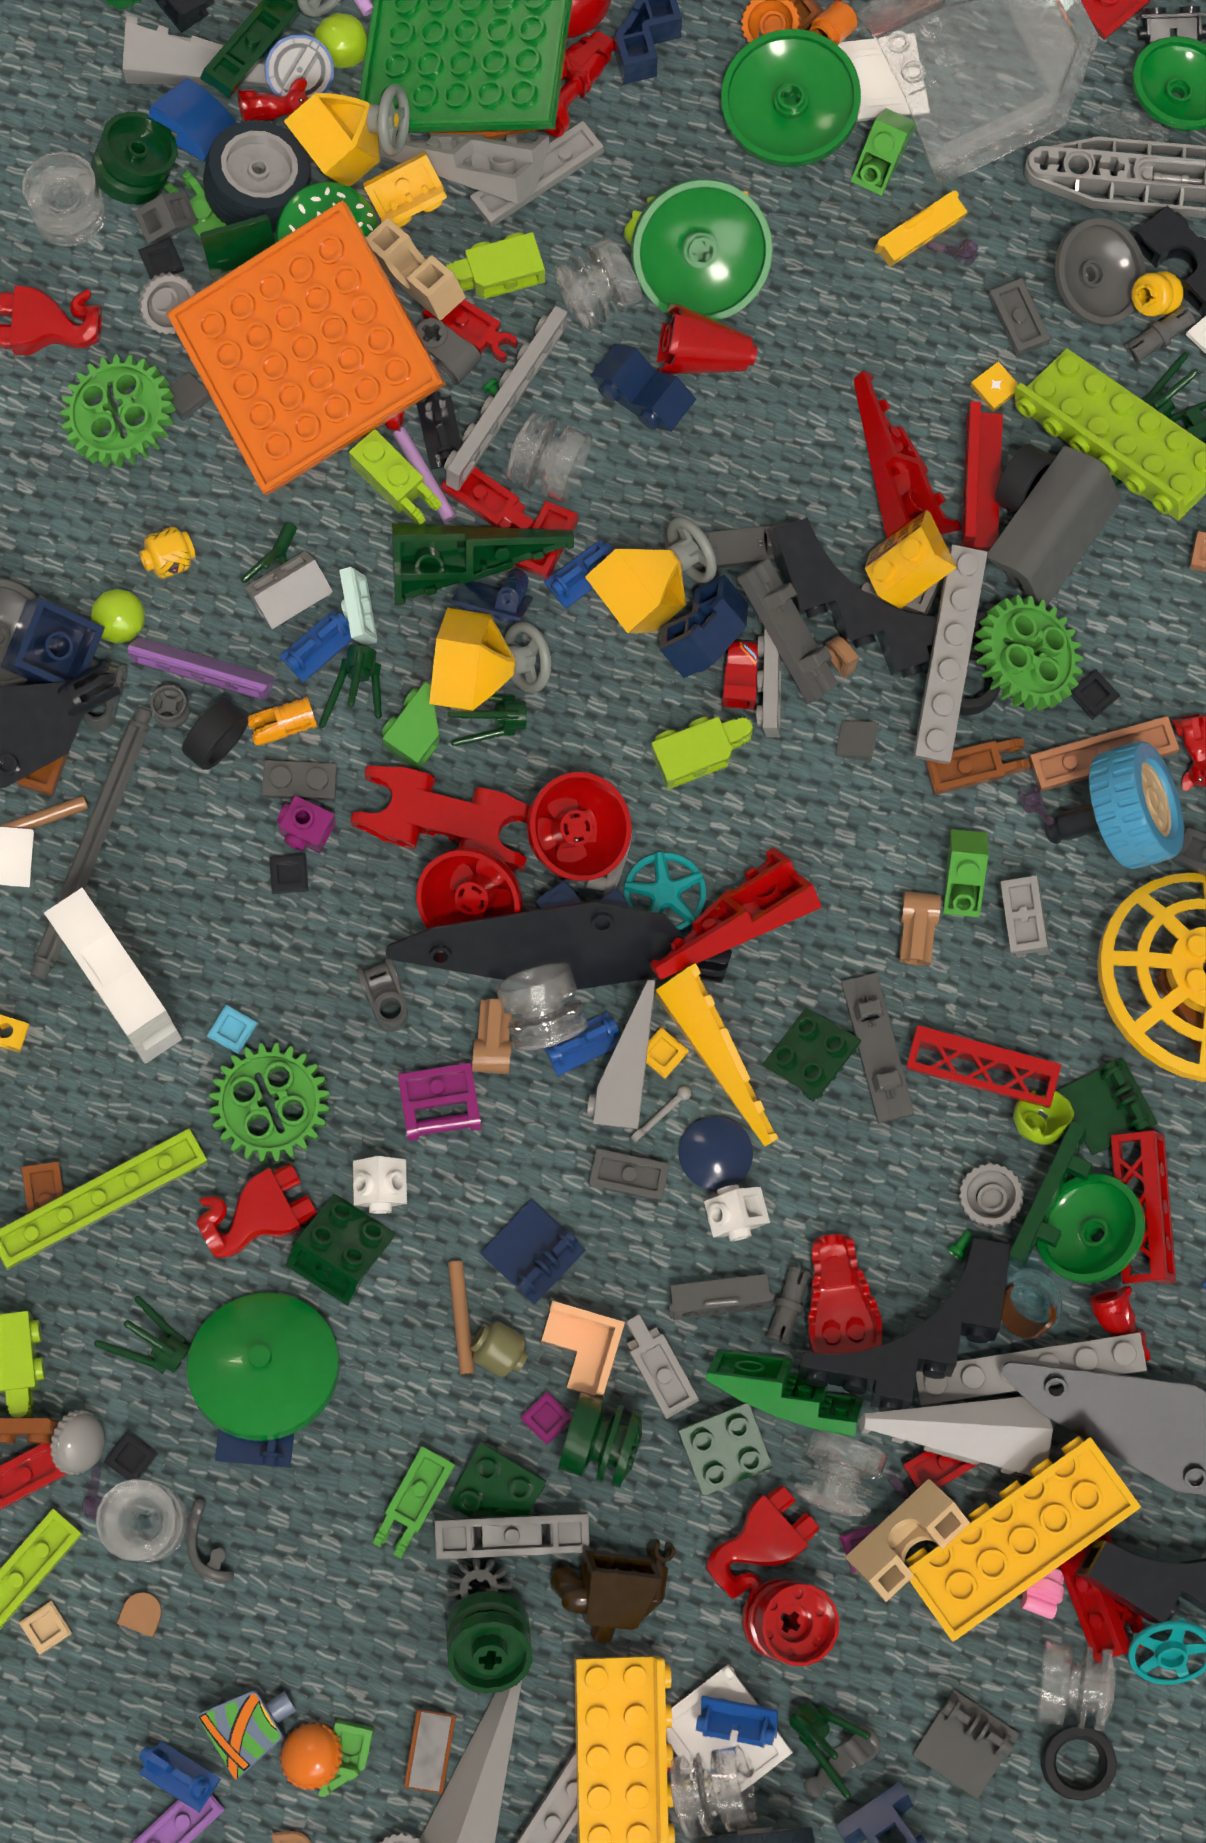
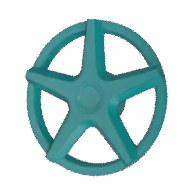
M657 852L640 860L629 872L624 886V898L631 908H634L630 895L632 892L648 896L652 899L648 911L662 913L665 908L670 907L685 920L675 925L679 931L691 925L699 917L706 900V885L702 873L690 860L673 853ZM666 860L684 865L692 874L676 880L671 879ZM655 861V882H633L636 874L644 866ZM698 883L700 897L697 908L693 913L681 899L680 894Z
M1181 1617L1178 1621H1166L1151 1625L1140 1633L1133 1634V1639L1128 1648L1129 1664L1138 1676L1156 1684L1173 1685L1195 1679L1206 1671V1661L1199 1669L1189 1673L1186 1666L1188 1655L1206 1653V1643H1183V1639L1187 1630L1199 1635L1206 1642V1630L1196 1624L1187 1622ZM1173 1629L1167 1640L1161 1641L1149 1637L1154 1633ZM1139 1645H1143L1155 1652L1152 1657L1138 1666L1136 1664L1135 1653ZM1160 1666L1166 1670H1174L1178 1678H1157L1148 1675L1147 1672Z

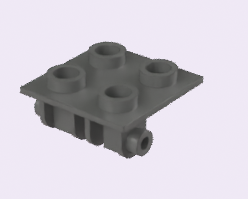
M954 1690L914 1751L913 1756L978 1800L1004 1757H1007L1015 1745L1014 1741L1019 1733Z

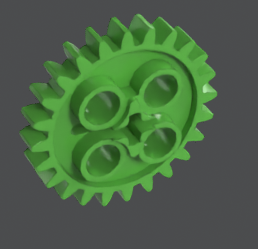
M115 354L112 364H109L104 357L100 359V368L96 369L92 364H87L90 374L85 376L78 372L76 375L80 380L79 385L68 384L67 386L72 391L73 396L62 398V401L70 407L60 411V415L65 420H68L61 425L64 431L69 433L67 440L72 446H76L75 450L81 456L86 455V458L93 464L99 459V462L105 468L108 467L111 460H113V463L118 468H121L125 458L132 465H136V455L139 453L145 459H148L147 448L151 446L159 450L160 446L156 439L158 437H169L163 427L174 425V421L167 415L176 411V407L170 402L175 396L167 388L169 382L164 376H160L161 373L155 366L150 368L145 359H141L137 363L136 359L130 354L126 358L125 363L118 354ZM113 384L114 397L121 405L118 407V410L110 394L109 386ZM136 385L133 392L125 394L130 386ZM103 396L99 404L91 406L94 398ZM118 412L119 416L121 417V421L126 428V438H123L122 425L115 417L116 415H118ZM145 416L141 424L133 426L137 418ZM111 428L108 435L100 437L103 430Z
M1019 595L1010 600L1006 598L986 612L987 616L979 621L983 628L975 632V635L982 641L976 644L974 649L983 653V657L976 660L977 664L986 665L987 667L982 677H992L994 680L990 689L993 690L1000 687L1002 689V700L1012 696L1013 707L1024 703L1026 711H1030L1034 707H1037L1038 711H1042L1047 707L1052 708L1071 696L1070 690L1079 685L1075 678L1083 673L1075 665L1084 659L1082 656L1075 654L1074 651L1081 646V643L1072 642L1070 638L1075 634V629L1066 630L1064 627L1067 617L1058 620L1056 618V607L1047 611L1045 600L1042 599L1034 604L1033 597L1030 595L1023 600Z
M260 1043L258 1054L255 1055L246 1047L244 1048L246 1059L241 1061L237 1056L232 1055L231 1058L235 1066L232 1069L226 1066L220 1067L226 1076L225 1080L213 1079L214 1085L220 1089V1092L209 1094V1098L219 1103V1105L210 1108L209 1113L211 1116L221 1117L213 1124L215 1130L226 1129L220 1137L221 1141L226 1143L234 1139L231 1147L232 1152L237 1153L244 1147V1157L248 1161L255 1153H258L260 1163L265 1164L268 1154H272L276 1163L280 1164L281 1153L284 1152L293 1160L295 1159L294 1148L298 1146L307 1152L308 1147L305 1140L307 1138L315 1141L319 1140L314 1128H326L327 1126L326 1122L319 1117V1114L330 1113V1108L321 1104V1101L330 1098L329 1091L318 1090L326 1083L325 1077L313 1078L319 1070L317 1064L306 1068L307 1055L304 1053L297 1059H294L295 1050L292 1046L287 1049L285 1054H281L278 1043L274 1044L272 1052H267L263 1043ZM278 1071H284L290 1075L288 1083L279 1088L270 1084L272 1075ZM256 1074L262 1075L271 1098L277 1100L274 1102V1105L285 1129L283 1133H278L268 1108L263 1106L265 1100L255 1080ZM243 1086H251L255 1089L254 1097L248 1102L236 1100V1092ZM290 1105L302 1106L304 1113L299 1120L289 1121L285 1119V1110ZM259 1119L268 1121L270 1126L267 1133L262 1136H255L250 1133V1126L254 1121Z

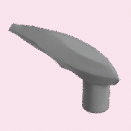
M630 844L623 860L614 870L601 878L586 881L585 887L603 891L604 897L615 890L628 856Z

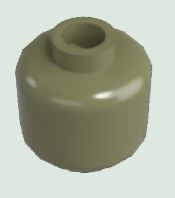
M495 1321L490 1325L483 1324L470 1345V1350L473 1351L474 1362L500 1378L507 1376L512 1370L518 1373L528 1358V1353L524 1351L525 1337L500 1321Z

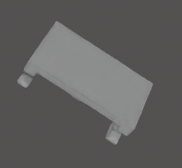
M303 551L244 587L256 609L271 629H274L333 592L316 560L306 551Z
M1037 875L1000 881L1011 954L1015 953L1018 958L1026 957V954L1037 953L1038 955L1051 954L1041 886Z

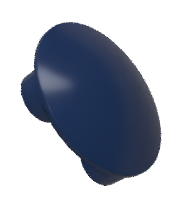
M711 1116L698 1120L686 1130L679 1145V1161L686 1176L696 1185L713 1191L739 1183L748 1173L753 1160V1147L747 1132L738 1123L725 1117Z

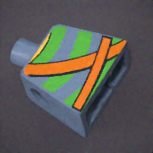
M254 1690L197 1715L232 1776L235 1780H238L286 1738L278 1723L297 1710L285 1691L265 1703L259 1691Z

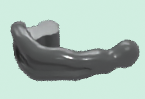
M197 1499L192 1508L187 1530V1551L191 1565L200 1577L209 1582L217 1584L229 1583L233 1581L234 1574L232 1571H221V1566L226 1561V1554L222 1549L217 1548L211 1552V1559L207 1565L199 1558L197 1535L205 1508V1501Z
M858 1725L871 1734L870 1739H864L849 1732L845 1740L834 1748L838 1753V1758L833 1760L829 1756L828 1762L840 1778L850 1769L870 1762L881 1752V1741L869 1727ZM821 1767L816 1777H809L804 1782V1789L811 1797L819 1798L823 1794V1789L831 1787L833 1782Z

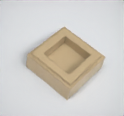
M50 1601L19 1622L39 1655H42L73 1634L53 1601Z

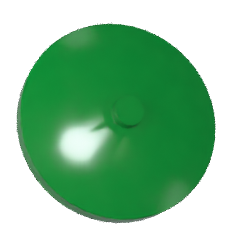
M777 30L751 41L732 60L722 84V112L729 133L736 143L752 157L767 164L780 167L806 166L830 156L849 138L860 113V81L850 58L830 39L807 30Z
M709 178L681 181L656 195L640 215L631 242V260L635 277L645 295L658 308L666 313L671 303L681 304L716 321L739 312L755 298L768 276L773 252L770 228L758 205L735 186Z
M257 1293L243 1296L216 1310L207 1318L196 1333L187 1359L189 1388L196 1405L205 1418L219 1430L229 1435L253 1441H267L286 1437L303 1429L315 1420L331 1400L336 1389L340 1370L336 1341L323 1317L303 1301L277 1293Z

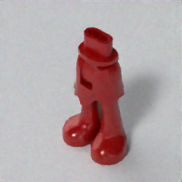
M595 31L590 37L584 36L580 42L572 44L565 51L562 80L565 78V85L560 89L555 129H544L553 137H561L568 130L570 125L568 108L578 95L583 99L586 93L590 92L592 85L602 74L605 65L611 60V53L615 50V41L602 32Z

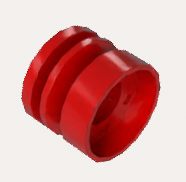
M775 1578L760 1584L749 1595L743 1608L742 1627L746 1640L756 1652L790 1666H808L821 1661L832 1650L839 1634V1616L835 1604L824 1591L810 1584L800 1583L791 1579ZM783 1613L788 1621L786 1627L783 1626L784 1622L780 1619Z

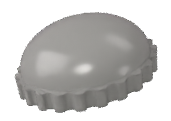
M168 272V274L161 273L159 276L155 275L153 279L148 280L146 285H143V290L140 291V298L138 299V309L141 311L140 316L144 319V323L149 325L152 330L158 333L175 334L176 331L166 313L194 296L196 292L192 289V285L178 274L173 275Z
M988 1163L986 1166L980 1165L979 1168H973L971 1173H967L966 1179L962 1180L963 1185L960 1187L961 1194L959 1197L962 1201L961 1206L964 1208L965 1214L969 1215L971 1221H975L977 1225H984L986 1228L988 1226L996 1228V1226H1004L1005 1223L1009 1224L1011 1219L1017 1217L1016 1214L1021 1211L1020 1206L1023 1205L1022 1197H1024V1193L1022 1191V1184L1019 1183L1018 1177L1014 1176L1012 1170L1009 1171L1007 1167H1001L999 1164L991 1165V1163ZM982 1186H984V1187L979 1191L978 1196H977V1201H976L977 1191H978Z
M74 1410V1412H69L67 1416H63L62 1421H59L57 1428L54 1429V1435L51 1438L52 1461L56 1464L55 1467L60 1469V1472L69 1475L84 1473L98 1462L104 1450L105 1435L101 1423L93 1413L84 1410Z

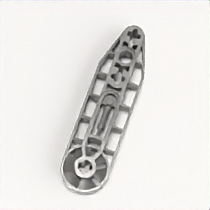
M1093 137L1053 146H1039L1028 155L1024 176L1029 184L1089 208L1158 214L1168 205L1174 213L1178 212L1184 217L1206 218V207L1183 206V201L1206 203V160L1186 158V155L1206 157V146ZM1095 147H1096V148H1107V149H1110V151L1088 150V149H1090V148H1095ZM1116 149L1142 151L1145 154L1116 152ZM1151 152L1180 155V157L1151 155ZM1040 164L1044 165L1045 170L1040 169ZM1059 165L1062 166L1061 172L1057 171ZM1070 168H1080L1084 173L1075 174ZM1094 168H1096V174L1092 175ZM1110 170L1114 171V176L1110 175ZM1081 192L1107 194V199L1094 198ZM1113 195L1142 197V202L1115 200ZM1148 198L1176 200V205L1149 203Z

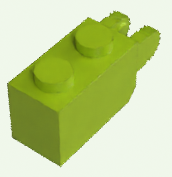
M522 232L513 233L504 240L494 243H477L471 249L465 250V259L446 264V267L454 273L462 291L474 288L476 295L484 299L545 283V268L533 232L527 234Z
M376 429L349 451L351 466L398 513L403 511L416 524L421 525L426 521L422 511L412 503L418 496L434 511H437L442 506L438 497L425 485L424 477Z
M743 716L742 718L738 717L737 720L732 719L725 723H721L719 717L709 720V717H702L691 722L688 725L689 728L677 733L675 730H668L655 737L656 741L651 742V754L666 789H672L726 768L731 760L732 750L741 747L742 744L746 745L751 740L753 723L747 717L743 718Z
M29 1311L0 1314V1393L6 1395L8 1414L12 1418H32L31 1416L34 1414V1409L32 1408L34 1406L33 1391L40 1390L39 1380H45L46 1378L43 1357L37 1358L36 1343L42 1342L41 1324L39 1319L33 1320V1315Z

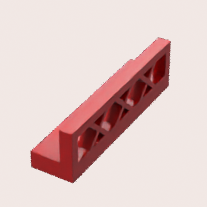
M977 401L970 402L966 415L961 546L981 551H990L998 539L999 504L995 501V495L1001 478L1003 414L982 413L981 402Z
M917 1025L911 1042L906 1070L1050 1109L1062 1064ZM919 1048L937 1052L942 1058L941 1061L932 1066L916 1062ZM955 1058L975 1063L979 1070L968 1076L957 1073L951 1061ZM946 1065L949 1071L939 1069V1067ZM995 1068L1010 1072L1014 1080L1004 1086L994 1084L987 1070ZM982 1074L985 1081L976 1079L975 1077ZM1032 1078L1047 1082L1048 1086L1045 1097L1031 1094L1023 1080ZM1018 1084L1021 1091L1012 1089L1011 1087Z
M1155 1130L1111 1135L1114 1178L1127 1185L1135 1175L1144 1183V1193L1139 1198L1142 1206L1144 1203L1146 1206L1144 1216L1147 1220V1230L1144 1233L1139 1250H1142L1150 1257L1151 1273L1132 1275L1130 1262L1121 1271L1122 1284L1157 1282L1159 1284L1177 1283L1165 1135ZM1140 1141L1141 1156L1131 1166L1123 1159L1122 1143ZM1141 1166L1143 1169V1175L1138 1172ZM1124 1167H1126L1129 1170L1125 1176ZM1147 1241L1149 1244V1250L1144 1246V1244Z
M1109 1531L1095 1540L1107 1541L1113 1544ZM1089 1544L1060 1565L1059 1568L1062 1571L1065 1584L1094 1661L1098 1663L1128 1652L1131 1642H1129L1124 1629L1125 1622L1130 1625L1133 1634L1140 1633L1145 1629L1141 1616L1121 1603H1117L1113 1598L1075 1574L1091 1545Z

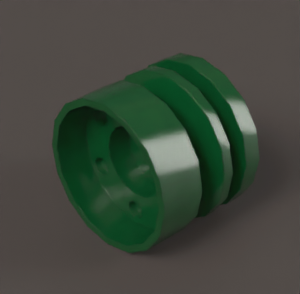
M581 1393L563 1447L558 1470L582 1477L591 1461L597 1463V1482L602 1483L606 1469L610 1467L615 1469L611 1486L621 1488L622 1482L632 1470L643 1434V1411L634 1409L629 1425L620 1423L625 1408L624 1405L619 1404L612 1418L607 1419L604 1418L605 1400Z

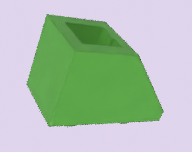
M885 108L875 119L851 182L882 196L907 149L917 122Z
M424 682L419 690L414 688L408 694L403 703L405 709L398 718L395 716L391 717L382 730L384 748L418 771L421 770L440 744L435 706L429 704L431 685L427 682Z
M951 829L947 852L943 914L980 917L989 857L987 832Z

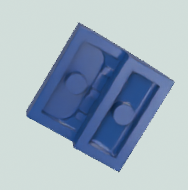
M189 78L183 80L154 102L150 107L148 117L178 133L176 138L177 147L203 162L206 161L209 149L219 133L223 132L230 125L237 123L216 98Z

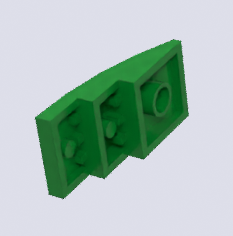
M723 1349L717 1350L707 1371L706 1380L738 1400L778 1418L816 1430L855 1437L859 1426L858 1420L863 1414L865 1397L827 1392L828 1386L815 1387L807 1384L805 1380L797 1379L798 1374L791 1373V1358Z

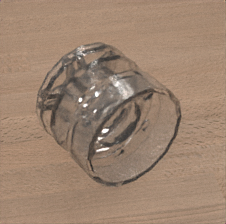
M65 151L52 152L36 159L26 170L22 181L23 196L30 210L33 222L43 238L52 244L67 247L80 245L92 239L99 232L106 217V208L95 173L88 161L74 153Z
M608 236L585 248L587 264L575 254L568 258V264L562 261L553 266L555 280L565 305L587 331L598 327V319L603 323L610 320L611 314L608 303L618 313H623L642 302L641 288L632 267L618 245Z
M533 411L513 443L506 474L507 480L516 484L523 477V487L530 489L539 477H543L541 495L565 503L575 487V484L567 482L568 476L578 481L591 448L592 433L568 425L561 435L556 437L558 420L553 417L549 418L544 425L545 415L541 412Z
M551 963L537 966L512 975L496 986L503 1013L518 1014L507 1023L509 1031L515 1033L512 1036L515 1049L526 1051L557 1045L577 1036L588 1027L585 1014L579 1013L583 1009L581 1001L578 999H566L577 990L569 964Z
M813 1429L805 1455L820 1464L818 1469L800 1468L798 1474L812 1481L813 1485L796 1482L792 1493L804 1498L810 1505L839 1516L868 1518L871 1508L856 1501V1498L874 1500L876 1493L862 1485L861 1482L863 1478L870 1480L881 1479L888 1454L857 1440L832 1432Z
M136 1479L119 1483L105 1494L97 1509L96 1528L100 1541L110 1553L123 1560L154 1563L166 1559L180 1547L187 1534L188 1515L184 1502L174 1490L160 1483ZM141 1514L147 1516L152 1514L149 1519L153 1525L151 1529H139L142 1525V1522L139 1520Z
M1046 1640L1040 1679L1042 1687L1039 1688L1037 1722L1063 1726L1068 1709H1075L1078 1728L1084 1729L1087 1711L1094 1712L1093 1730L1104 1731L1106 1720L1110 1711H1112L1116 1672L1114 1671L1112 1660L1113 1650L1102 1648L1099 1665H1092L1093 1647L1086 1646L1082 1661L1078 1663L1073 1662L1072 1644Z
M739 1744L712 1750L709 1769L699 1752L691 1755L690 1764L684 1755L672 1759V1800L681 1828L688 1840L700 1838L702 1828L707 1836L715 1835L717 1832V1816H720L728 1832L756 1826L757 1811L754 1787L745 1754Z

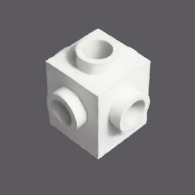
M375 1156L353 1161L354 1206L369 1207V1213L386 1214L392 1212L393 1206L407 1204L406 1159Z
M739 1185L726 1186L717 1190L718 1196L704 1201L713 1237L729 1236L731 1242L751 1237L750 1230L770 1223L761 1187L739 1189Z

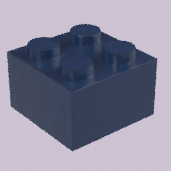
M42 598L28 600L24 605L0 667L36 684L67 682L89 670L105 627Z

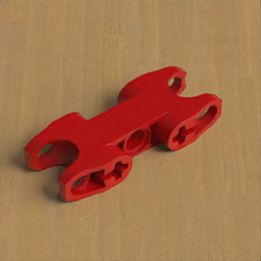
M367 765L364 774L365 780L389 789L392 794V800L388 807L379 813L353 812L350 821L352 827L365 831L386 843L409 849H416L420 833L435 837V834L449 837L448 841L459 843L458 848H477L488 851L502 859L512 870L525 871L527 857L503 846L498 836L502 828L511 822L527 823L529 805L506 793L486 788H475L472 801L467 802L432 793L436 779L425 772L407 767Z

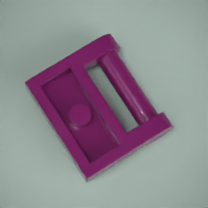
M471 1062L398 1074L408 1141L419 1140V1136L464 1128H470L471 1131L482 1129ZM463 1103L467 1105L468 1113L416 1121L415 1111Z

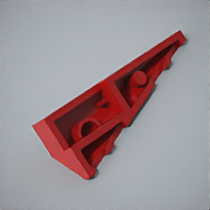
M862 371L854 378V387L886 538L888 539L926 510L931 513L941 535L962 529L958 519L950 520L946 518L940 508V505L946 501L942 492L933 493L926 475L929 470L903 427L891 426L884 412L891 408L886 399L878 401L871 383L874 378L870 373Z
M771 848L766 852L767 860L758 869L751 867L745 872L746 880L734 890L727 889L692 923L694 930L684 939L677 937L671 943L672 951L660 961L653 960L650 963L652 970L660 980L693 964L702 962L822 908L813 884L794 870L793 864L788 857L776 848Z

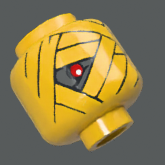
M173 526L147 535L144 539V550L139 551L145 570H153L154 574L161 579L187 571L191 566V559L196 557L188 533L186 531L181 532Z

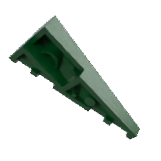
M392 523L395 605L405 604L406 598H414L423 594L430 596L436 594L438 589L456 583L460 585L511 569L514 564L531 558L534 560L544 558L545 554L565 547L568 549L574 548L573 530Z

